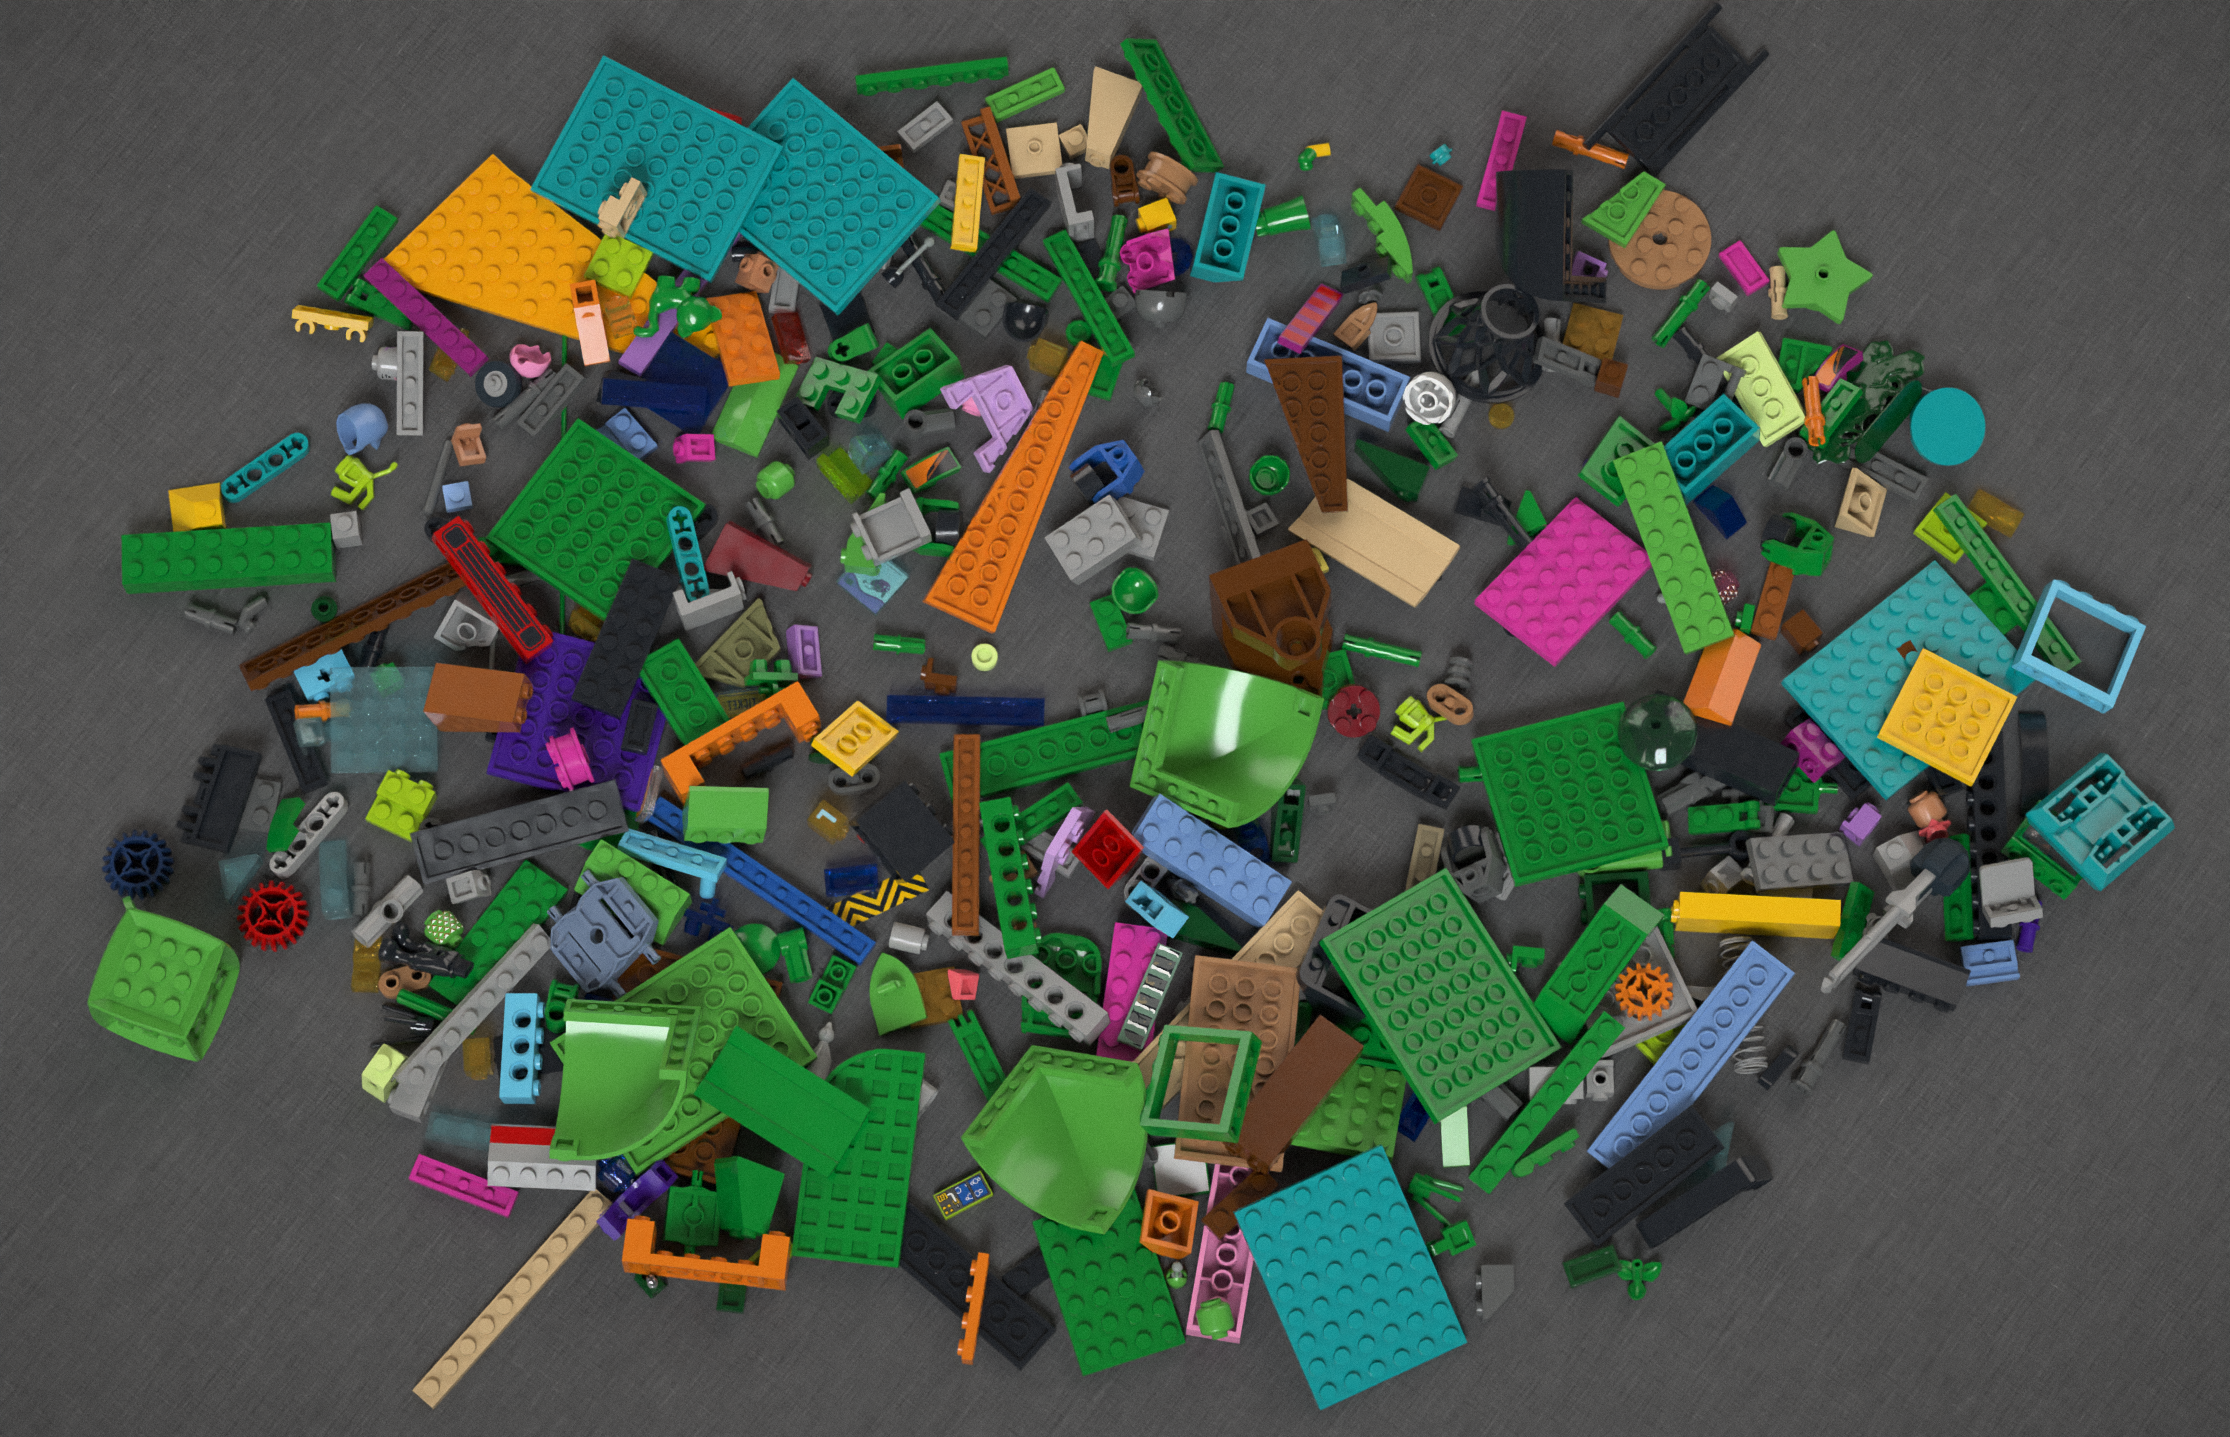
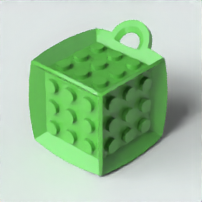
M130 895L124 897L122 900L126 912L117 925L103 954L87 1001L91 1016L102 1027L140 1045L172 1056L199 1062L203 1059L211 1045L229 1005L240 970L238 957L232 947L224 941L182 922L138 910Z

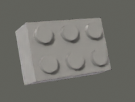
M1110 494L1044 537L1070 580L1077 585H1080L1143 543L1118 501Z

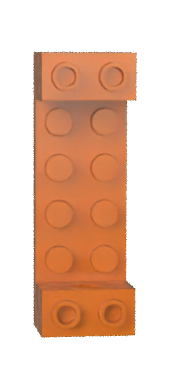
M798 681L661 759L664 775L683 806L685 805L689 786H706L696 767L703 768L710 764L715 756L730 753L734 750L736 744L743 740L744 742L751 741L758 735L757 732L762 729H771L781 722L780 719H785L799 743L804 740L810 742V738L816 737V734L822 731L820 716Z
M634 1216V1219H627L622 1255L624 1272L786 1291L791 1242L790 1237H786L783 1232L770 1231L769 1235L763 1234L759 1266H756L753 1261L738 1260V1263L727 1262L726 1258L711 1257V1260L700 1259V1256L696 1254H684V1257L673 1256V1253L669 1251H657V1254H654L657 1238L655 1221H650L651 1218L646 1216Z

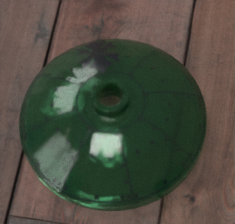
M1664 694L1648 695L1634 701L1624 711L1618 725V740L1624 755L1635 765L1647 770H1666L1679 765L1691 754L1697 740V724L1691 710L1679 699ZM1654 723L1661 724L1659 729H1653L1651 726Z

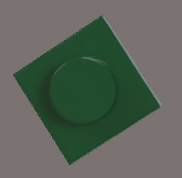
M720 1283L716 1310L719 1312L744 1314L747 1286Z

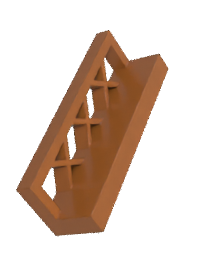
M989 106L980 109L981 116L962 121L961 125L972 156H978L977 153L981 146L992 151L989 161L984 163L982 188L991 215L1012 210L1021 198ZM983 124L985 132L981 139L970 134L968 127ZM989 168L1000 175L996 184L985 179ZM996 191L1007 196L1009 203L994 206L992 198Z

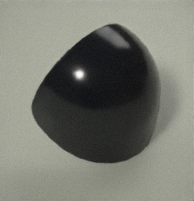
M1008 302L1005 304L1002 321L1004 329L1016 341H1032L1046 327L1049 311L1033 304Z

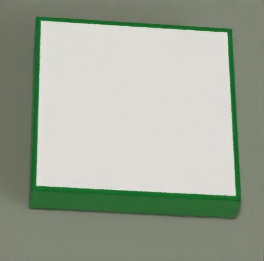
M1175 1143L1150 1146L1158 1159V1162L1153 1165L1156 1191L1179 1197L1210 1194L1207 1163L1174 1159Z

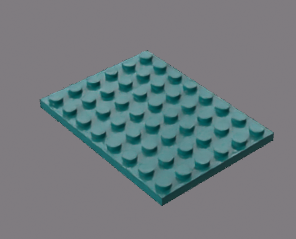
M603 55L530 190L598 225L600 221L598 219V210L604 200L607 201L610 195L620 200L619 192L625 182L629 183L631 177L640 181L648 194L624 239L712 283L778 162L784 147Z
M792 78L748 127V129L782 145L784 150L739 234L766 254L774 263L836 315H839L939 205L941 200L803 85Z
M1935 560L1781 682L1782 686L1886 801L1930 766L1877 738L1912 670L1911 668H1913L1923 648L2015 696H2018L2036 681V679L2011 667L2018 652L2017 649ZM1911 640L1917 652H1909L1904 660L1896 648Z
M1381 1144L1233 1211L1319 1410H1323L1467 1343Z

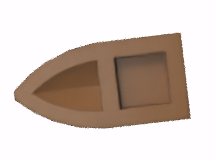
M1370 303L1355 310L1334 332L1335 339L1355 352L1371 334L1369 329L1377 314V303Z

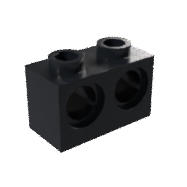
M798 396L776 411L778 422L808 460L830 445L828 434Z

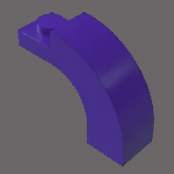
M663 1160L656 1161L608 1205L599 1215L600 1217L596 1222L600 1225L603 1232L615 1241L625 1232L627 1219H634V1216H639L674 1183L678 1176Z

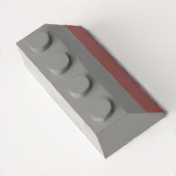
M492 1123L488 1154V1186L596 1191L599 1180V1159L570 1160L566 1162L559 1161L558 1159H549V1149L556 1126Z

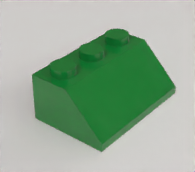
M931 328L868 370V372L878 374L882 378L878 389L888 405L901 419H904L909 411L917 410L942 393L940 388L958 382L965 377L957 356Z

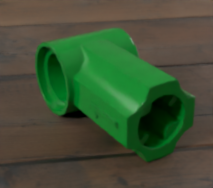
M803 927L777 933L782 957H785L790 982L802 983L812 979V969L808 960V947Z

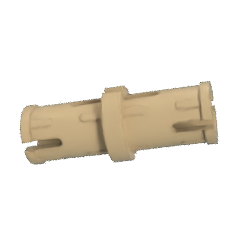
M1773 266L1769 268L1771 289L1768 290V296L1771 298V318L1783 320L1788 318L1787 308H1782L1787 290L1786 271L1783 266Z

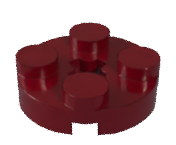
M1348 684L1340 687L1327 703V718L1330 724L1338 733L1346 737H1361L1373 731L1380 717V705L1377 698L1362 685ZM1351 704H1356V707L1360 709V713H1357L1354 718L1346 713L1348 709H1351Z

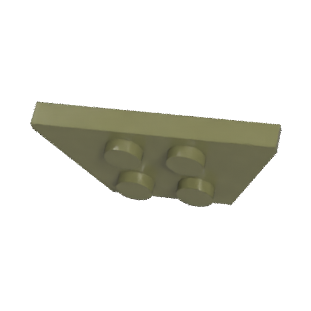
M758 598L695 663L704 678L746 688L744 678L749 675L750 662L754 659H765L768 665L781 652L762 600Z

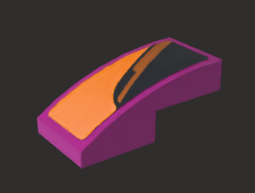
M1844 344L1839 346L1814 374L1819 380V389L1829 393L1840 378L1847 381L1846 372L1863 361V352Z

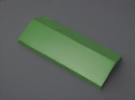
M774 352L780 371V378L778 380L733 386L713 429L714 441L758 458L777 417L776 411L781 408L799 366Z

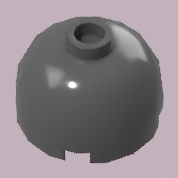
M1136 290L1135 305L1138 315L1143 320L1152 322L1151 327L1167 328V323L1176 322L1185 312L1187 293Z

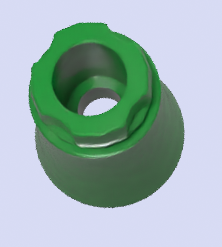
M1300 195L1287 202L1259 211L1255 228L1257 236L1264 237L1269 234L1273 236L1298 230H1311L1303 196Z

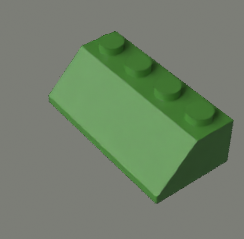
M602 839L587 859L574 888V891L580 895H583L589 889V886L581 878V875L587 870H590L593 876L600 882L623 877L659 920L653 940L662 946L692 903L689 893ZM602 898L600 901L603 903V905L608 910H610L612 915L619 918L611 909V907L606 903V901Z

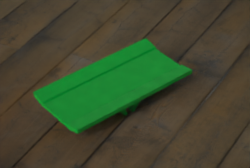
M735 1026L707 1075L693 1093L827 1178L830 1177L871 1111L864 1104L738 1026Z

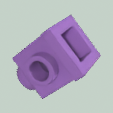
M1576 251L1572 260V276L1606 278L1608 270L1605 267L1607 263ZM1586 265L1592 267L1593 271L1590 275H1586L1583 272Z
M1867 802L1860 810L1856 807L1851 812L1848 818L1841 824L1839 832H1843L1847 838L1860 847L1878 825L1882 816L1874 805Z

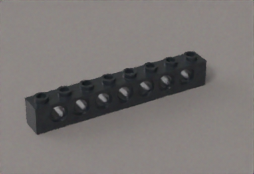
M2003 731L1999 732L1987 756L1990 763L1983 764L1973 785L1970 786V790H1966V806H1970L1971 815L1967 816V831L1972 832V841H1969L1970 857H1973L1971 883H1974L1972 908H1975L1973 934H1976V942L2008 941L2012 937V924H2008L2005 927L1991 928L1982 912L1979 869L1981 866H1984L1982 862L1983 857H1990L1994 863L2009 861V858L2000 852L2008 842ZM1982 780L1987 781L1991 785V789H1982L1978 782ZM1979 807H1989L1992 815L1982 814ZM1987 831L1991 833L1993 840H1984L1981 837V832Z

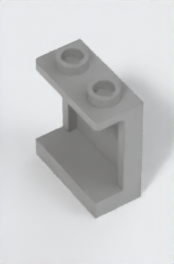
M1065 163L1055 169L1056 191L1066 231L1073 243L1093 239L1094 217L1092 210L1076 213L1071 189L1082 186L1081 165Z
M909 488L900 492V497L859 516L857 512L852 514L853 523L850 524V527L856 538L861 537L864 543L861 546L864 557L867 561L872 560L874 566H878L932 541L931 532Z
M732 571L728 572L729 588L689 603L683 589L673 592L676 609L685 631L744 610L743 600H746L740 577L735 578Z

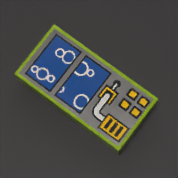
M979 1171L933 1195V1198L944 1219L948 1220L992 1197L993 1193L982 1172Z

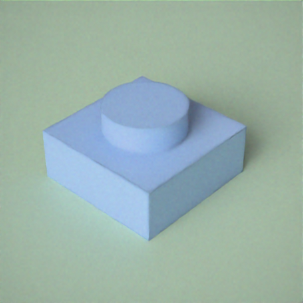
M468 481L442 486L447 513L473 508Z

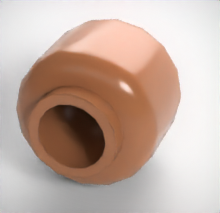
M1926 789L1909 799L1911 804L1907 810L1919 828L1928 827L1931 819L1943 822L1942 818L1946 815L1947 808L1936 792H1928Z

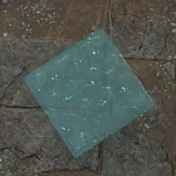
M435 666L330 668L331 774L387 773L388 770L395 772L396 769L406 773L438 772L437 725H434L423 712Z

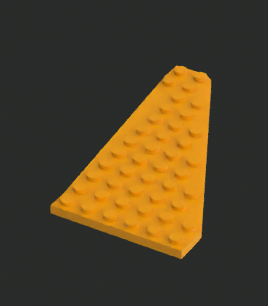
M492 154L384 260L418 292L580 341L570 284L589 281L584 278V274L602 240L553 202L531 192L532 186L513 173ZM644 273L631 300L596 284L609 350L624 354L636 337L633 332L636 326L643 327L648 320L649 300L656 289L657 282L646 273ZM710 324L699 332H693L688 338H682L678 334L676 327L652 360V363L685 373H698L705 370L720 356L712 325Z

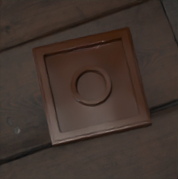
M1417 164L1394 210L1441 231L1463 190V186Z

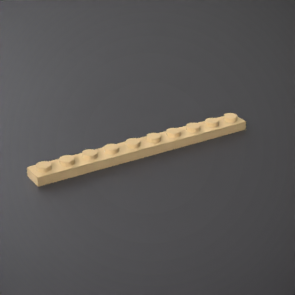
M597 1189L596 1191H590L412 1391L434 1410L599 1225L596 1222L600 1217L599 1215L608 1207L611 1201Z

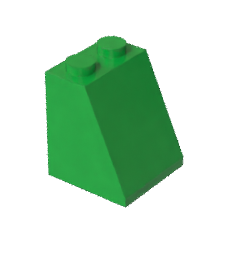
M739 1156L715 1159L714 1169L720 1228L730 1232L729 1237L742 1241L745 1238L756 1239V1236L767 1234L785 1174Z

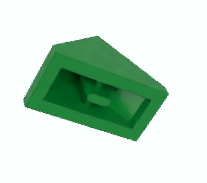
M1526 490L1516 518L1530 537H1534L1546 528L1547 523L1531 491ZM1512 526V528L1514 529V531H1515L1517 534H1519V533L1517 532V530L1514 528V526ZM1508 536L1507 545H1515L1516 543Z

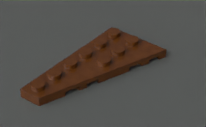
M1342 356L1264 359L1321 512H1348Z

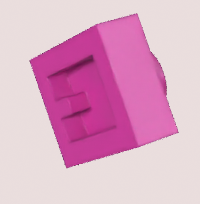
M684 434L675 438L673 454L676 457V463L714 461V434Z

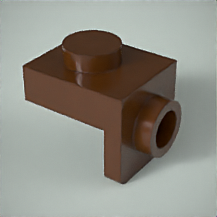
M928 658L927 665H922L920 680L925 683V689L933 690L936 694L948 696L950 693L956 694L958 686L957 676L933 673L934 658Z

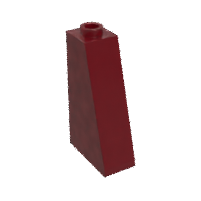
M732 521L725 524L704 564V570L707 572L727 576V573L732 571L735 578L740 577L743 580L798 591L802 586L806 588L813 576L809 572L813 565Z

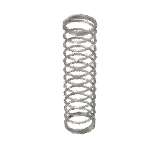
M1732 937L1724 939L1719 943V947L1725 949L1721 953V957L1727 959L1722 963L1723 968L1728 969L1724 972L1723 976L1730 969V967H1726L1724 964L1731 960L1736 961L1740 957L1730 958L1723 956V954L1730 950H1745L1753 940L1751 937ZM1733 942H1745V943H1741V944L1727 945L1728 943H1733ZM1757 1025L1751 1031L1762 1030L1764 1027ZM1746 1037L1743 1041H1760L1763 1040L1765 1037ZM1766 1047L1737 1048V1052L1732 1056L1735 1060H1738L1734 1065V1071L1739 1074H1751L1767 1070L1768 1063L1763 1062L1767 1059L1766 1056L1747 1059L1735 1057V1055L1741 1052L1762 1051ZM1761 1066V1067H1756V1068L1742 1069V1068H1746V1067Z

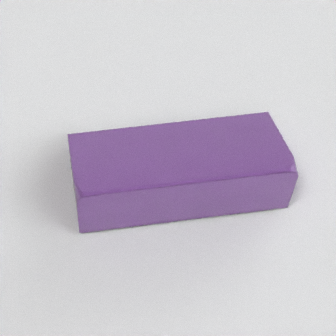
M796 624L786 630L788 660H790L792 673H798V679L822 677L818 626Z

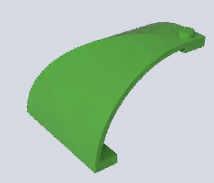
M1158 660L1130 787L1153 797L1161 794L1182 809L1227 828L1247 824L1269 810L1283 796L1298 775L1312 746L1324 698L1274 679L1239 670L1193 662Z
M567 999L564 1009L566 1037L562 1088L555 1134L549 1149V1159H558L563 1162L570 1160L606 1159L632 1151L659 1133L672 1118L683 1096L700 1022L701 1007Z
M1031 1045L962 1135L961 1139L981 1168L1000 1187L1022 1204L1060 1224L1084 1231L1105 1234L1128 1202L1137 1183L1145 1156L1148 1133L1140 1126V1113L1144 1109L1146 1102V1088L1142 1073L1136 1062Z

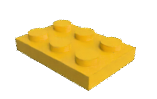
M856 701L816 736L811 746L853 777L896 738L899 731L860 701Z

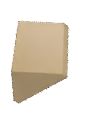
M1852 468L1835 527L1874 537L1887 489L1859 469Z

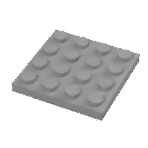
M1658 927L1655 928L1650 937L1645 939L1621 974L1627 976L1626 968L1628 967L1633 971L1636 970L1637 963L1642 968H1646L1647 963H1651V970H1655L1658 966L1661 967V975L1668 973V982L1673 984V990L1670 991L1673 993V1000L1668 1001L1670 1008L1668 1010L1661 1008V1017L1657 1016L1656 1013L1652 1014V1021H1649L1647 1016H1643L1642 1020L1638 1021L1637 1014L1629 1018L1627 1016L1628 1009L1621 1011L1619 1006L1621 1002L1616 1001L1615 994L1619 992L1615 990V985L1618 983L1622 984L1618 977L1586 1021V1027L1589 1029L1604 1010L1625 1027L1601 1059L1688 1023L1698 1010ZM1636 979L1629 984V986L1633 985ZM1641 985V991L1645 996V999L1647 1000L1648 993L1646 992V989H1644V986ZM1660 998L1655 999L1653 1004H1655Z

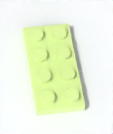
M1757 331L1717 357L1719 360L1747 370L1744 378L1741 377L1735 396L1745 414L1760 427V441L1764 447L1770 446L1804 424L1806 412L1761 332ZM1724 370L1723 374L1727 381H1729L1732 373Z

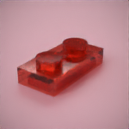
M798 312L776 313L771 319L784 364H804L810 361L811 356Z

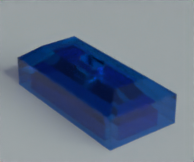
M877 864L824 869L827 898L880 892ZM848 881H857V883L848 884Z

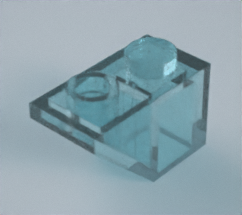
M1321 214L1317 218H1311L1317 256L1321 267L1347 263L1344 234L1337 216Z

